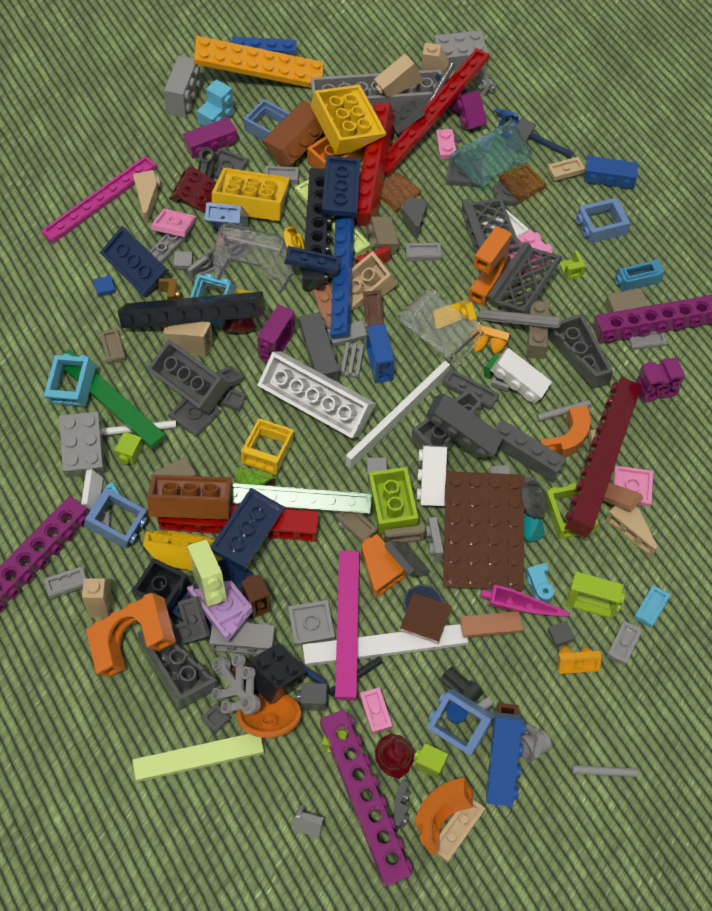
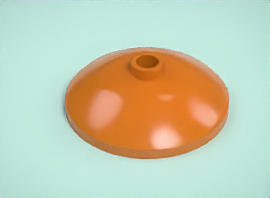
M258 693L255 695L260 699V708L256 713L248 715L244 714L242 710L237 711L239 726L245 732L260 738L283 736L292 731L301 719L299 704L288 695L269 704Z

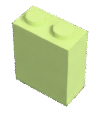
M207 539L188 545L192 573L206 606L209 607L227 601L222 571Z

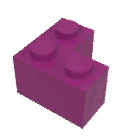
M480 90L460 93L450 104V109L453 113H460L459 120L463 129H472L487 124Z

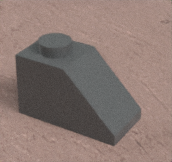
M407 196L406 202L401 205L400 213H403L402 220L414 237L418 238L427 212L428 201Z

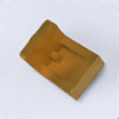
M159 278L160 292H167V300L180 299L177 279Z

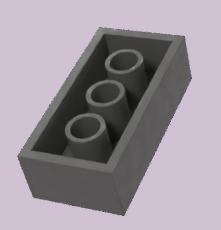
M169 339L147 368L148 371L208 414H210L231 384Z

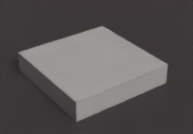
M328 600L288 606L295 647L303 646V644L335 640Z

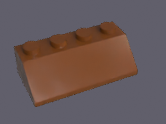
M304 100L261 141L280 166L286 167L293 164L324 132L310 106L311 104Z
M152 475L147 496L148 516L157 518L229 520L232 477Z

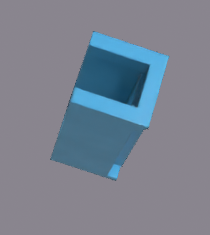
M658 258L650 262L625 268L618 267L615 283L622 292L661 283L664 270Z

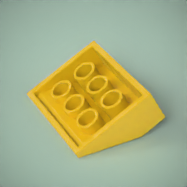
M360 84L314 91L310 106L335 155L351 153L386 136V132Z
M223 168L212 191V203L242 206L249 214V217L254 219L262 218L269 221H280L290 177Z

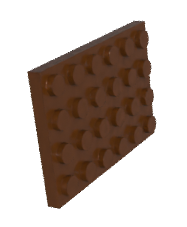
M446 471L443 588L491 590L493 585H498L523 592L524 505L521 491L522 486L525 485V475Z

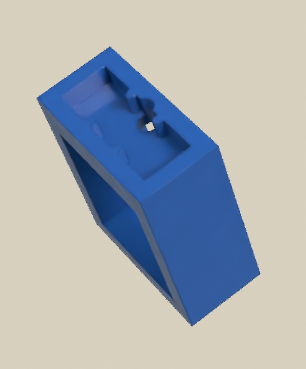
M374 324L368 326L366 350L374 383L393 381L394 356L386 325Z

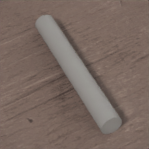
M585 400L537 414L536 417L538 421H543L567 414L569 408L585 405L591 407L590 400Z
M572 765V774L637 777L638 775L637 768Z

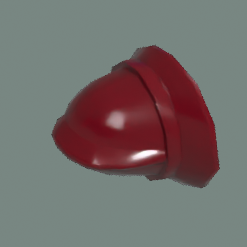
M254 317L225 320L223 326L225 332L247 333L252 329H256Z
M391 733L380 739L375 748V760L379 768L388 776L397 779L402 778L409 772L414 762V751L410 742L401 735Z

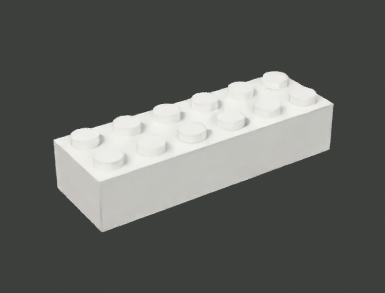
M272 352L257 385L350 438L360 437L376 404L283 352Z

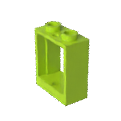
M571 483L561 488L553 487L546 492L547 509L558 540L579 536V534L565 528L566 523H563L555 501L572 497L574 493L577 494L578 490L575 489L577 483ZM596 519L594 528L590 533L596 532L599 524L598 519Z
M575 571L565 606L613 619L615 612L619 613L626 594L622 592L624 584Z

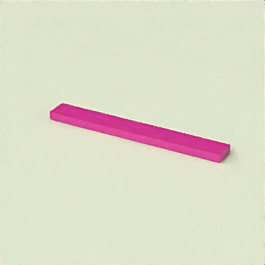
M145 155L42 229V235L54 244L135 185L133 174L151 170L155 171L157 164Z
M339 551L335 700H356L359 551Z

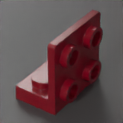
M190 165L183 171L169 199L173 202L182 199L199 211L205 212L206 202L210 203L212 191L217 182Z

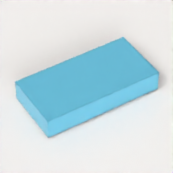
M653 585L635 614L634 619L652 628L671 594Z

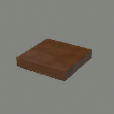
M413 593L400 631L439 644L452 606Z

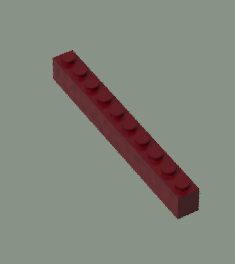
M622 376L618 382L613 383L610 389L612 395H609L605 403L608 407L601 414L600 419H603V421L596 428L595 432L598 435L591 442L590 446L593 449L586 456L585 460L588 463L583 466L580 473L583 477L579 479L575 487L578 490L577 494L574 493L570 501L572 508L568 509L564 518L567 520L566 529L585 538L594 528L642 385Z

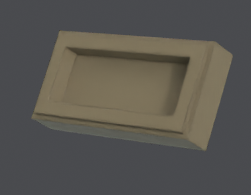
M118 329L99 332L108 365L126 361Z
M339 512L336 515V519L361 543L366 538L372 537L377 533V528L361 513Z
M424 525L385 530L384 542L399 541L408 543L423 541L425 535Z

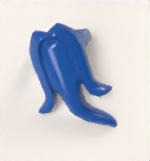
M494 109V112L503 114L498 124L499 131L503 135H511L519 121L518 114L505 109ZM507 117L513 118V128L505 132L502 129V123Z

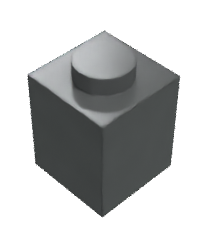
M301 683V690H297L296 702L300 703L301 710L326 711L327 684Z

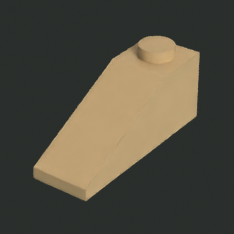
M153 170L133 174L145 224L149 223L158 197L157 187H160L158 176L155 177Z
M615 505L609 511L606 521L652 558L658 546L640 510L635 507L629 511Z

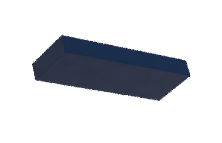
M288 246L284 264L337 275L341 258Z

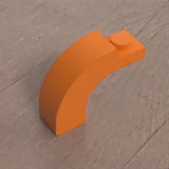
M587 405L569 408L566 419L570 431L560 437L542 439L540 443L565 458L580 450L586 441L591 424Z
M465 777L451 780L436 788L423 801L417 812L415 826L420 832L421 844L427 848L430 854L439 853L440 830L444 821L455 812L473 808V789Z

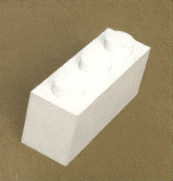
M509 348L499 356L490 369L497 378L502 379L511 389L519 392L527 401L533 404L543 397L552 381Z
M423 445V450L419 449L418 461H422V469H418L417 480L421 481V488H417V500H420L421 505L444 506L447 447Z

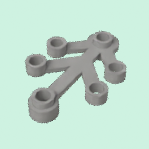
M234 654L231 662L225 657L215 658L212 662V669L216 673L222 674L231 688H214L211 692V698L216 701H222L224 698L238 696L241 701L234 703L232 701H223L221 704L222 713L232 714L233 711L242 710L244 714L251 715L260 708V699L254 694L255 669L248 666L244 667V655ZM231 663L233 666H236V678L230 671ZM244 679H246V691L243 688Z

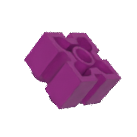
M677 357L665 358L659 364L647 362L641 366L640 375L637 377L636 383L642 385L639 393L642 403L656 401L659 397L664 399L677 396L680 389L679 384H682L685 377Z

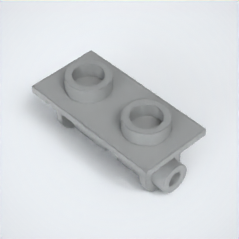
M482 67L473 78L483 96L487 92L494 93L496 91V85L489 79L490 76L485 67Z

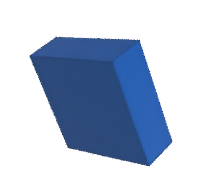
M111 275L94 279L97 297L115 293Z

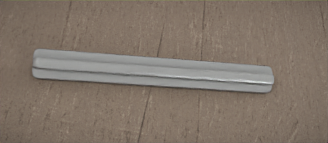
M484 309L479 310L478 313L479 319L486 321L559 328L561 324L560 317Z

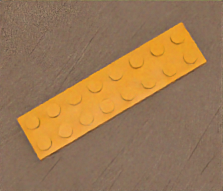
M196 36L193 64L309 88H311V78L323 77V62L201 36Z

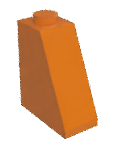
M378 534L372 538H366L361 545V556L375 599L407 576L406 571L385 548L384 545L386 543Z

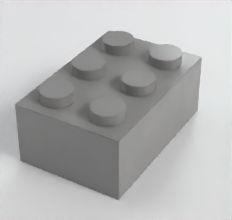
M481 30L434 35V44L442 45L449 63L452 62L456 65L453 71H457L476 48L488 53Z
M179 55L164 88L167 115L186 118L188 112L192 109V101L196 99L197 89L201 87V78H199L200 66L193 64L194 58Z
M99 413L59 415L62 466L65 476H85L86 470L93 469L98 474H104L102 428Z

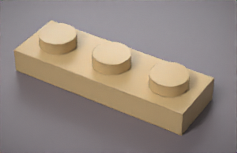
M473 799V808L455 812L440 833L439 853L435 854L448 863L486 808Z

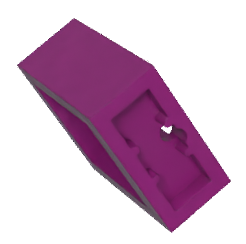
M278 304L258 334V357L264 362L269 361L272 352H283L295 334V311Z

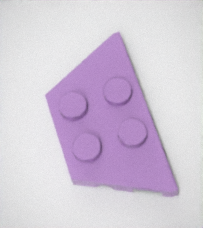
M232 581L224 582L227 601L209 607L206 606L199 589H194L193 586L187 587L191 598L199 596L205 616L225 642L232 638L253 611L252 605Z

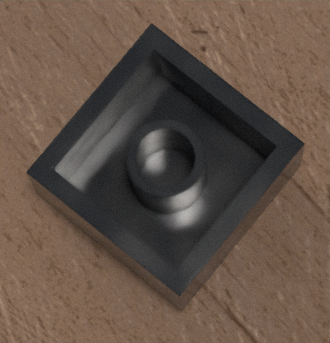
M153 558L131 592L136 601L149 593L163 597L169 618H171L172 610L177 606V602H180L187 593V587L192 584L187 574Z
M280 643L251 658L247 664L248 667L255 669L254 688L269 704L299 687L307 672Z

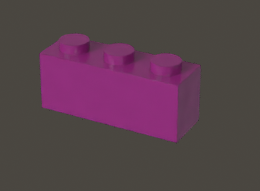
M227 117L183 133L185 148L192 159L199 157V152L204 147H209L216 151L219 148L237 143L238 135L237 129L230 118Z

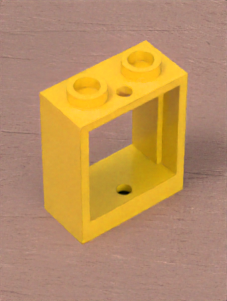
M258 418L241 450V463L277 475L293 443L294 430ZM260 435L284 443L278 456L254 449Z

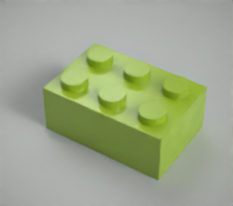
M407 467L369 472L368 487L370 494H372L371 501L378 535L384 534L385 530L418 526V513Z

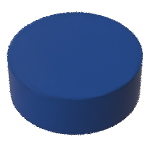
M454 702L448 705L446 711L447 719L454 724L463 723L468 714L466 709Z

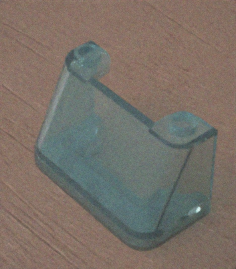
M511 119L505 122L503 126L497 127L481 138L464 144L449 156L453 163L476 186L480 185L483 187L490 183L489 179L516 164L521 166L528 161L527 158L532 155V152L514 120Z

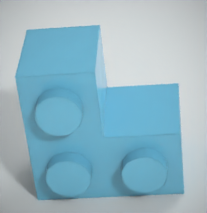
M216 79L206 89L207 102L197 110L198 123L203 126L230 117L234 112L232 88Z

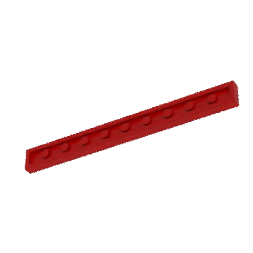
M476 48L423 109L425 115L407 127L389 148L385 175L389 176L487 63L490 59L489 53Z

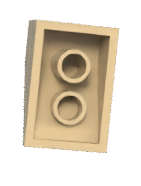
M373 251L352 268L351 311L364 305V291L381 290V295L383 296L399 284Z

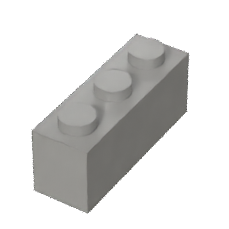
M244 621L232 638L225 642L212 625L210 649L214 652L258 655L274 646L275 626L265 622L251 624L248 621Z

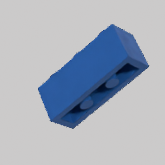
M588 155L583 182L634 189L637 180L638 162Z

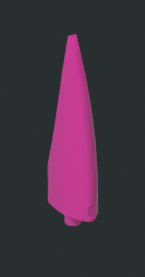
M493 585L491 591L481 590L480 597L488 599L487 605L491 607L535 615L570 616V612L514 589Z

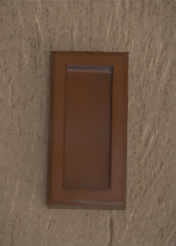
M381 290L364 291L363 302L366 328L374 324H384Z

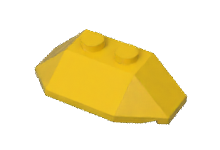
M169 530L146 531L143 546L155 559L173 568L192 571L187 546L206 539L211 546L215 540L206 536ZM214 554L217 562L222 560V558Z

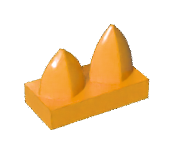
M474 324L472 330V343L475 352L480 351L487 344L488 339H490L491 349L496 354L508 344L510 333Z
M563 645L559 651L557 669L559 674L600 671L602 656L600 651H593L586 646L580 652H573L569 647Z

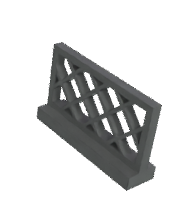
M502 198L470 203L469 199L462 200L461 213L476 253L488 238L483 233L485 231L490 233L493 231V228L489 227L492 223L512 233L511 242L514 245L510 246L509 252L519 250L521 246ZM499 205L500 208L496 210L494 208H491V206ZM474 208H481L484 210L480 213L474 210ZM488 211L490 213H493L494 215L491 218L485 215V213ZM497 216L504 218L505 220L503 222H500L496 220ZM480 219H484L488 221V223L484 225L479 221Z
M523 242L487 295L492 307L499 308L501 306L526 314L562 261V257L532 248L530 243ZM534 255L540 256L539 259L531 261ZM554 260L552 264L545 266V261ZM542 263V268L533 271L532 266ZM525 269H531V272L521 275ZM545 272L543 278L536 280L535 275ZM533 277L534 281L524 284L523 280ZM521 281L522 286L512 289L515 283ZM536 286L533 292L527 294L526 289ZM524 290L525 295L515 298V293ZM512 295V300L503 301L505 297ZM527 301L524 307L517 306L518 302Z

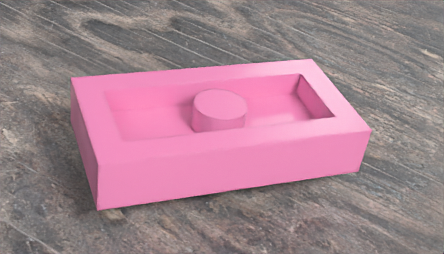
M453 129L436 130L439 159H449V155L457 156Z
M380 687L361 692L359 696L371 733L376 734L392 729V723Z

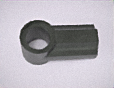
M204 147L199 152L200 161L197 170L212 179L214 166L218 162V155L211 148ZM212 154L211 158L206 160V156Z
M453 666L448 668L440 678V681L449 690L454 689L473 702H476L483 694L482 689L477 683L472 680L468 681Z

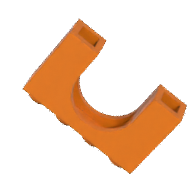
M495 226L475 254L473 267L481 270V273L469 289L468 300L482 307L489 300L487 295L506 269L512 233Z
M154 593L146 594L137 602L129 603L124 609L113 612L109 617L96 621L92 626L86 628L96 674L109 678L125 669L120 642L125 629L134 622L139 621L148 648L161 651L176 643L163 597Z

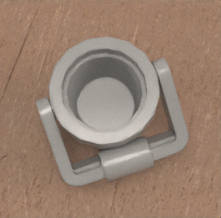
M526 724L525 733L528 732L529 734L521 735L520 744H523V759L530 763L552 748V743L549 735L544 730H539L531 724Z

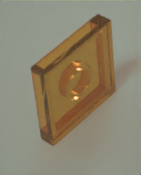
M527 162L499 175L501 183L518 201L545 189L547 183Z
M396 172L383 182L380 199L398 213L401 210L402 203L406 202L407 196L417 198L421 195L422 190L399 172Z

